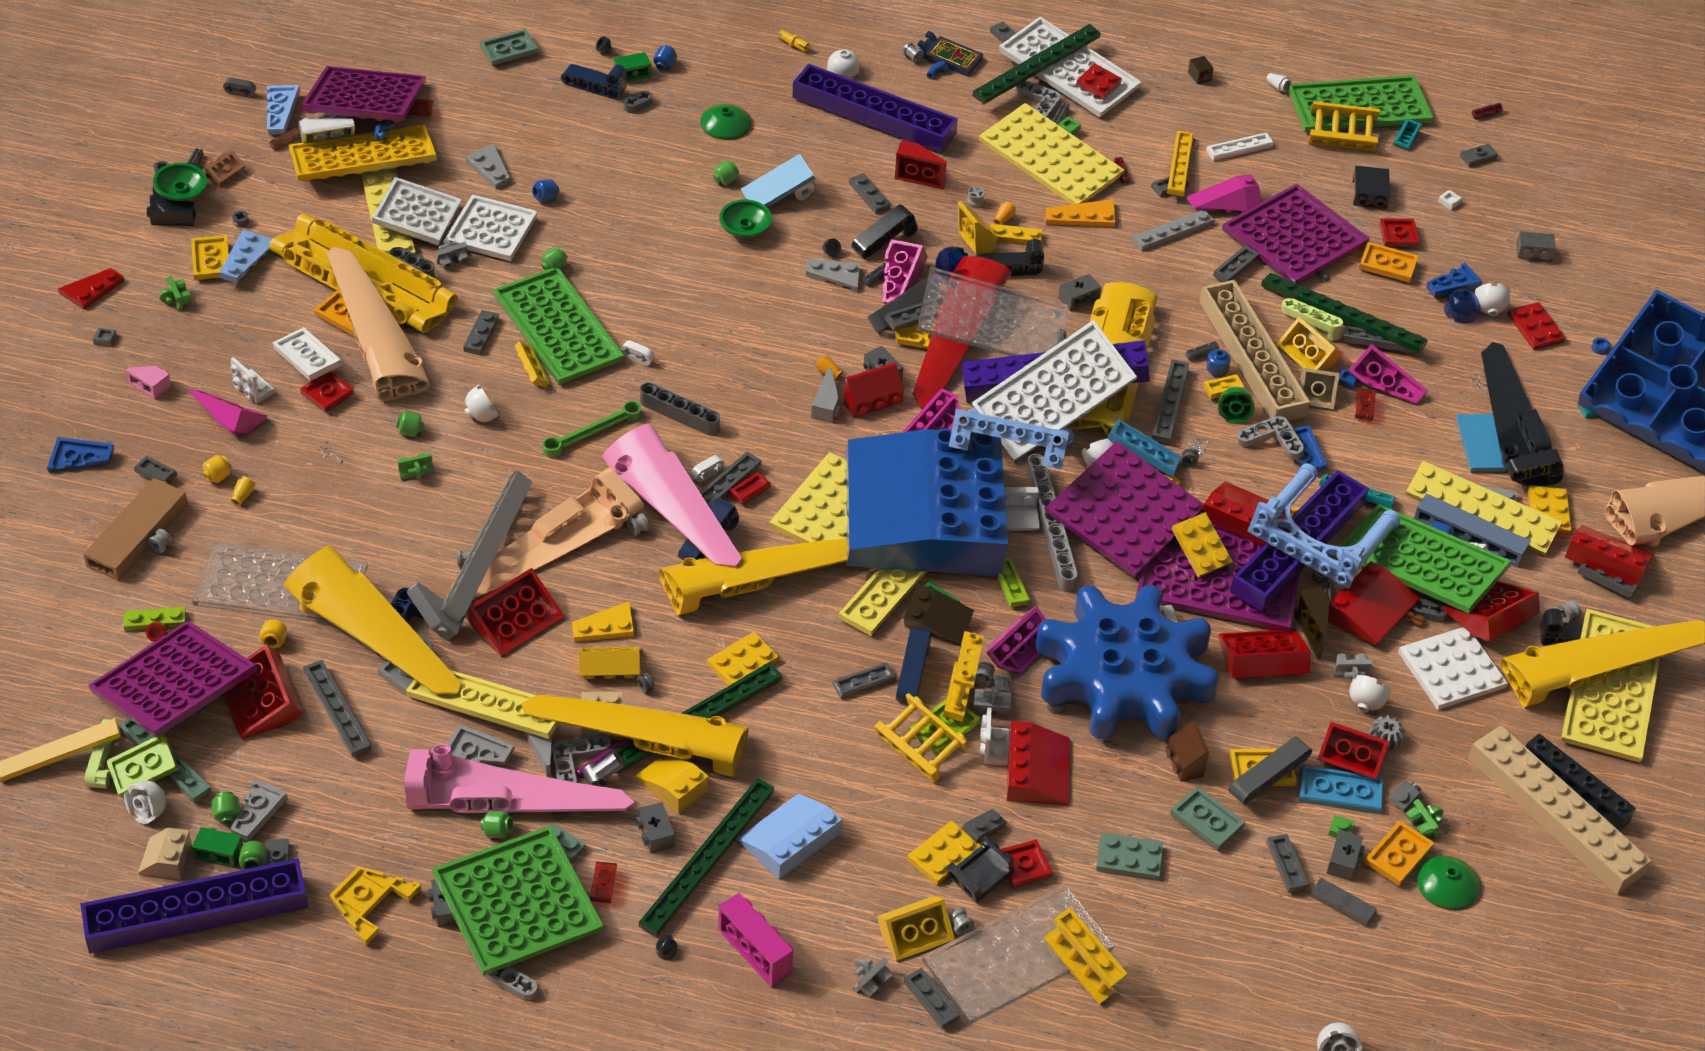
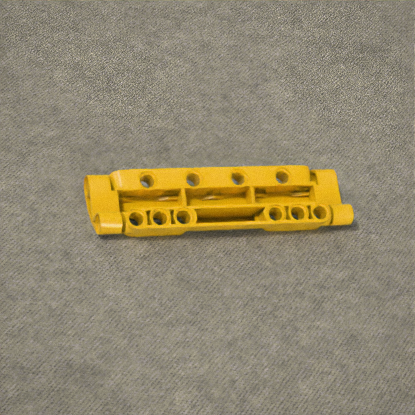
M305 213L298 216L294 231L274 237L269 245L270 250L282 256L286 263L335 290H340L327 256L330 250L325 247L329 249L338 247L352 252L397 323H406L422 333L432 330L441 323L455 306L458 299L457 294L442 287L439 280L325 220H316ZM393 283L404 288L405 290L393 285Z
M1124 282L1106 283L1100 299L1095 301L1089 323L1094 320L1112 344L1145 340L1146 351H1148L1156 321L1154 311L1158 296L1153 291L1139 285ZM1135 304H1136V307H1135V310H1134V314H1133V318H1132L1131 325H1130V329H1129V332L1127 333L1128 328H1129V324H1130V320H1131V317H1132L1133 309H1134V306H1135ZM1131 383L1111 396L1108 409L1109 398L1067 427L1072 430L1103 427L1105 434L1109 436L1117 419L1125 423L1129 421L1139 383Z

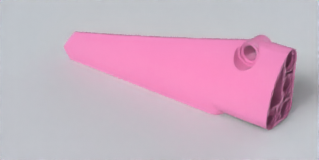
M645 424L631 430L605 451L603 459L608 467L614 470L632 490L676 527L712 563L721 566L737 567L742 557L673 451L669 452L651 424Z
M445 744L435 746L432 749V753L430 749H411L405 773L407 809H452L457 813H488L489 811L570 812L626 811L635 805V802L619 789L543 777L452 756L451 747Z

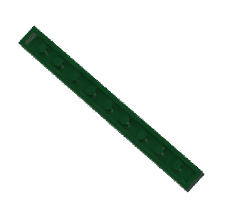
M1088 24L973 90L972 96L984 105L1100 38L1101 32L1091 24Z
M1269 273L1262 280L1261 286L1339 317L1346 323L1417 353H1420L1427 345L1428 339L1419 334H1414L1388 321L1376 318L1355 307L1343 304L1341 301L1310 290L1308 287H1303L1293 281L1284 279L1277 274Z
M768 663L683 711L682 714L705 718L720 716L780 682L782 674L771 663ZM634 740L614 750L623 759L625 764L616 774L652 755L654 752L637 748L634 745Z
M756 778L639 921L640 928L656 937L771 797L774 793L772 785Z

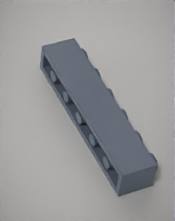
M1427 493L1417 506L1414 516L1415 520L1430 526L1435 521L1450 525L1454 532L1453 536L1469 543L1486 544L1488 551L1511 560V564L1516 567L1520 565L1527 554L1531 542L1529 539Z

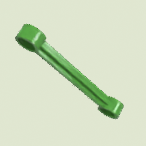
M628 401L623 405V410L561 438H546L543 441V454L548 458H556L561 455L563 448L624 420L630 422L638 421L642 416L641 404L637 401ZM628 410H636L637 412L630 413ZM549 446H556L557 448H555V449H548L547 447H549Z

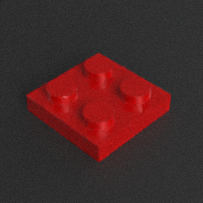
M1094 63L1077 79L1076 85L1104 100L1121 84L1122 78Z
M1380 218L1379 225L1384 246L1419 247L1420 241L1415 219Z
M331 371L300 388L301 394L324 412H327L354 394L353 388Z
M1037 839L1000 849L1001 852L1008 853L1014 861L1012 863L1014 873L1008 877L1013 888L1052 877L1053 872Z

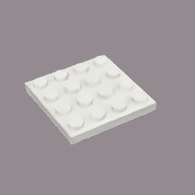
M395 177L375 211L371 223L439 245L460 206L461 199Z
M472 195L446 238L450 242L456 241L457 244L466 241L468 245L467 250L511 261L536 220L537 211Z
M1464 627L1399 647V655L1437 710L1505 689L1507 686L1506 680L1475 636Z

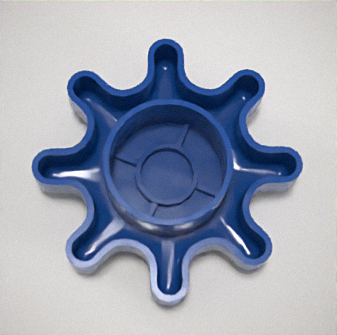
M1154 585L1143 586L1139 590L1136 599L1132 603L1125 605L1109 602L1095 586H1083L1078 591L1074 613L1078 619L1077 622L1066 623L1055 619H1046L1038 626L1036 650L1040 654L1054 658L1061 663L1045 672L1041 697L1045 702L1053 705L1071 700H1078L1088 705L1092 710L1089 731L1098 739L1104 740L1112 737L1117 725L1122 720L1129 718L1144 721L1157 737L1169 739V737L1177 732L1181 712L1176 701L1187 699L1205 704L1213 701L1216 696L1219 683L1217 671L1192 659L1205 653L1208 649L1211 635L1210 624L1202 618H1193L1184 622H1173L1165 618L1160 612L1163 595L1161 590Z

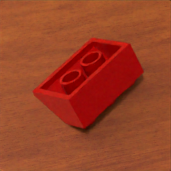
M893 362L845 377L844 405L853 418L903 402L904 388L897 364Z
M1330 721L1317 760L1376 780L1389 747V741Z

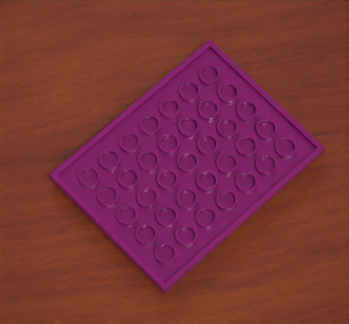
M1213 525L1233 561L1231 565L1198 578L1177 538H1175L1141 572L1136 596L1143 586L1154 585L1162 592V606L1172 605L1173 608L1276 630L1290 631L1300 572L1261 612L1232 594L1230 588L1233 576L1263 546L1216 525Z

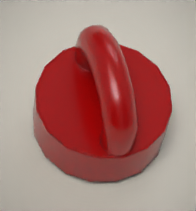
M155 621L147 626L146 636L150 641L155 642L165 636L168 629L163 623Z

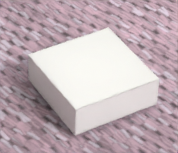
M1448 190L1438 198V202L1452 210L1462 202L1463 198Z

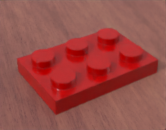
M1540 302L1508 310L1507 315L1533 350L1564 343L1566 337Z

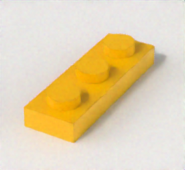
M990 224L991 231L997 235L998 242L1026 245L1031 239H1039L1041 241L1042 229Z
M519 341L515 348L518 352V357L524 364V369L530 376V381L536 386L539 385L546 388L550 382L532 346Z

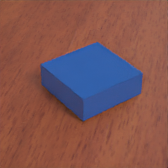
M1343 368L1339 374L1338 385L1353 390L1358 379L1348 372L1347 369Z

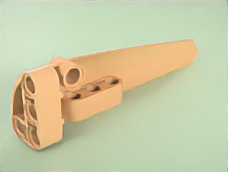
M333 247L327 253L350 315L353 331L364 361L368 363L378 400L385 402L426 391L430 387V383L423 368L421 357L417 356L404 332L354 254L345 249Z
M611 468L605 469L592 479L590 488L576 498L572 496L539 518L529 532L498 552L473 600L496 590L530 568L536 570L612 529L621 528L627 519L644 508L642 500Z
M1705 476L1655 481L1648 483L1645 487L1615 490L1611 494L1606 506L1605 516L1629 545L1647 544L1656 547L1659 545L1662 537L1705 518Z

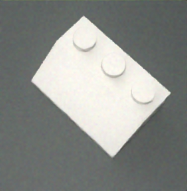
M323 115L319 118H304L302 121H299L302 143L354 135L355 131L352 116Z

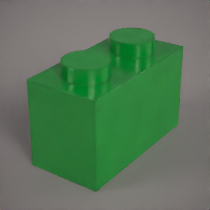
M646 52L614 58V65L618 64L626 69L627 82L652 77V64Z
M200 827L192 845L193 857L195 860L235 868L239 859L240 849L243 846L242 836L234 832L228 833L215 828Z

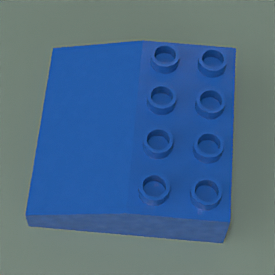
M1656 289L1580 392L1578 405L1705 472V314Z
M948 428L939 430L923 429L848 440L846 450L847 566L991 576L1002 574L1008 537L1001 438L971 432L968 450L949 447L952 430Z

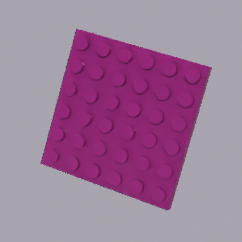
M326 66L301 104L302 111H307L310 114L318 112L325 115L337 114L342 117L356 116L360 119L375 118L378 121L392 120L393 122H401L405 120L423 88L426 76Z
M1297 183L1222 225V230L1243 246L1246 245L1258 252L1259 258L1285 279L1296 284L1367 245L1370 240L1368 236Z
M1116 441L1046 507L1045 512L1135 578L1176 538L1171 529L1172 526L1201 514L1204 503Z
M186 621L88 686L92 693L157 738L193 713L198 712L211 701L216 700L217 697L232 689L244 679L249 678L250 675L258 670L253 662L190 621Z

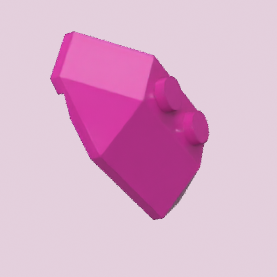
M941 388L903 432L923 429L939 430L943 428L952 430L956 409H960L957 395Z
M1037 606L1013 622L988 646L986 653L999 669L1020 674L1040 655L1035 647L1039 624L1046 620V618Z

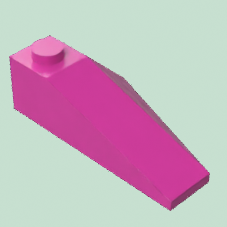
M1249 174L1233 177L1189 195L1187 200L1194 210L1215 211L1216 209H1224L1228 213H1231L1232 210L1241 211L1242 214L1260 204L1261 196L1258 183Z
M891 239L885 253L884 304L889 303L910 289L918 279L928 258L923 245Z
M1373 344L1348 370L1360 382L1413 404H1417L1428 391Z
M190 389V393L221 426L228 428L229 433L239 435V433L248 434L267 419L268 415L256 410L241 407L237 403L223 400V398L204 391Z

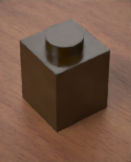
M1205 56L1190 59L1188 73L1199 84L1212 80L1214 67Z

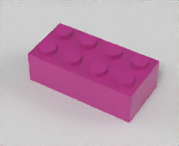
M737 893L718 906V931L771 988L792 975L794 952L792 945L780 937L778 930L766 922L764 915L760 912L758 913L753 908L749 899Z

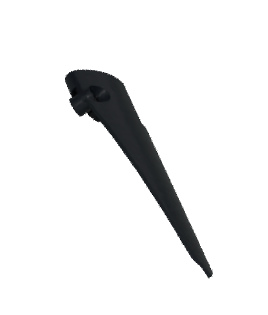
M1492 342L1481 352L1502 456V464L1506 467L1511 480L1526 486L1557 484L1563 479L1564 464L1556 449H1552L1550 438L1537 410L1531 408L1504 345Z

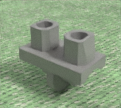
M446 238L443 240L444 245L439 246V250L436 251V264L440 263L444 269L453 266V258H457L460 264L468 261V245L466 241L457 244L456 241L450 242Z
M1338 654L1333 672L1334 677L1351 678L1352 682L1353 677L1356 679L1357 675L1370 676V669L1373 665L1372 659H1367L1366 654H1357L1354 660H1348V655Z
M992 686V690L975 689L973 708H976V711L979 713H985L987 708H991L997 715H1005L1006 712H1010L1012 693L996 691V686Z
M884 957L871 969L870 966L873 964V961L870 958L867 961L858 959L855 963L857 970L854 974L857 977L862 974L864 977L852 989L856 993L861 990L870 997L879 988L872 980L874 976L884 984L893 975L886 967L889 961Z

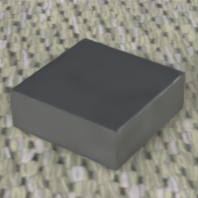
M98 328L93 338V344L112 347L117 331Z

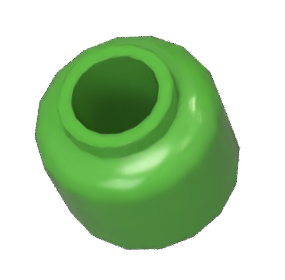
M726 160L714 168L715 174L713 178L717 184L721 183L723 186H728L738 179L739 170L734 162Z
M552 247L542 255L543 263L541 266L544 270L559 268L561 270L567 265L568 256L561 248Z
M404 411L403 414H399L396 428H398L399 434L416 437L418 432L422 433L425 422L421 421L422 417L420 414Z
M228 791L218 793L212 800L213 818L222 824L233 823L236 816L240 814L239 798Z
M489 811L481 820V830L484 831L488 838L504 839L513 831V818L507 812Z
M249 841L243 844L239 855L240 867L245 870L265 866L268 856L267 847L258 841Z

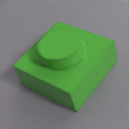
M1069 116L1058 123L1060 127L1072 135L1081 129V124Z
M1334 815L1328 835L1337 838L1339 830L1351 833L1355 821Z

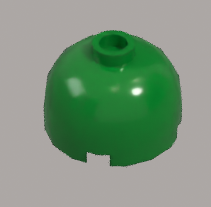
M1231 387L1223 391L1219 398L1218 411L1219 415L1226 419V422L1231 424L1245 423L1254 414L1255 403L1252 394L1243 387Z

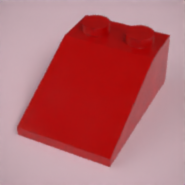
M902 140L896 153L894 179L944 190L947 161L918 143Z

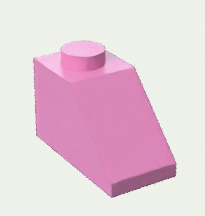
M157 366L126 369L128 383L153 399H157L171 388L170 375L167 371L161 370Z

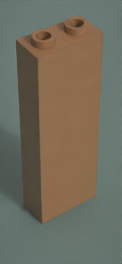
M153 478L85 551L83 556L86 567L119 581L149 548L148 539L155 536V532L158 529L165 530L188 505L186 492L181 488L169 485L165 481Z

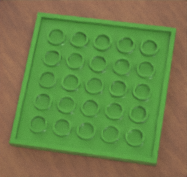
M551 825L432 868V875L482 976L603 931V924Z

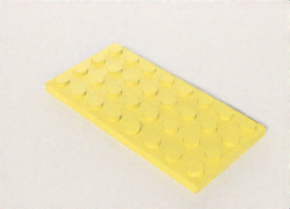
M1026 103L979 135L981 143L1071 205L1086 203L1124 174L1123 168Z
M1587 609L1580 639L1655 626ZM1660 657L1621 668L1620 672L1614 677L1570 689L1560 741L1640 763L1644 752Z

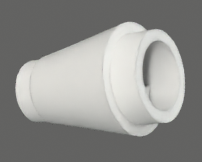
M1269 73L1266 81L1280 92H1287L1288 84H1291V80L1287 76Z

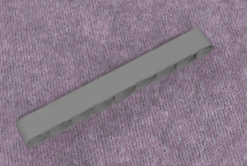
M1032 454L1028 458L1027 477L1030 487H1038L1037 512L1056 581L1061 591L1072 592L1076 586L1077 570L1064 525L1045 512L1046 507L1056 498L1047 467L1042 466L1044 457L1040 454Z

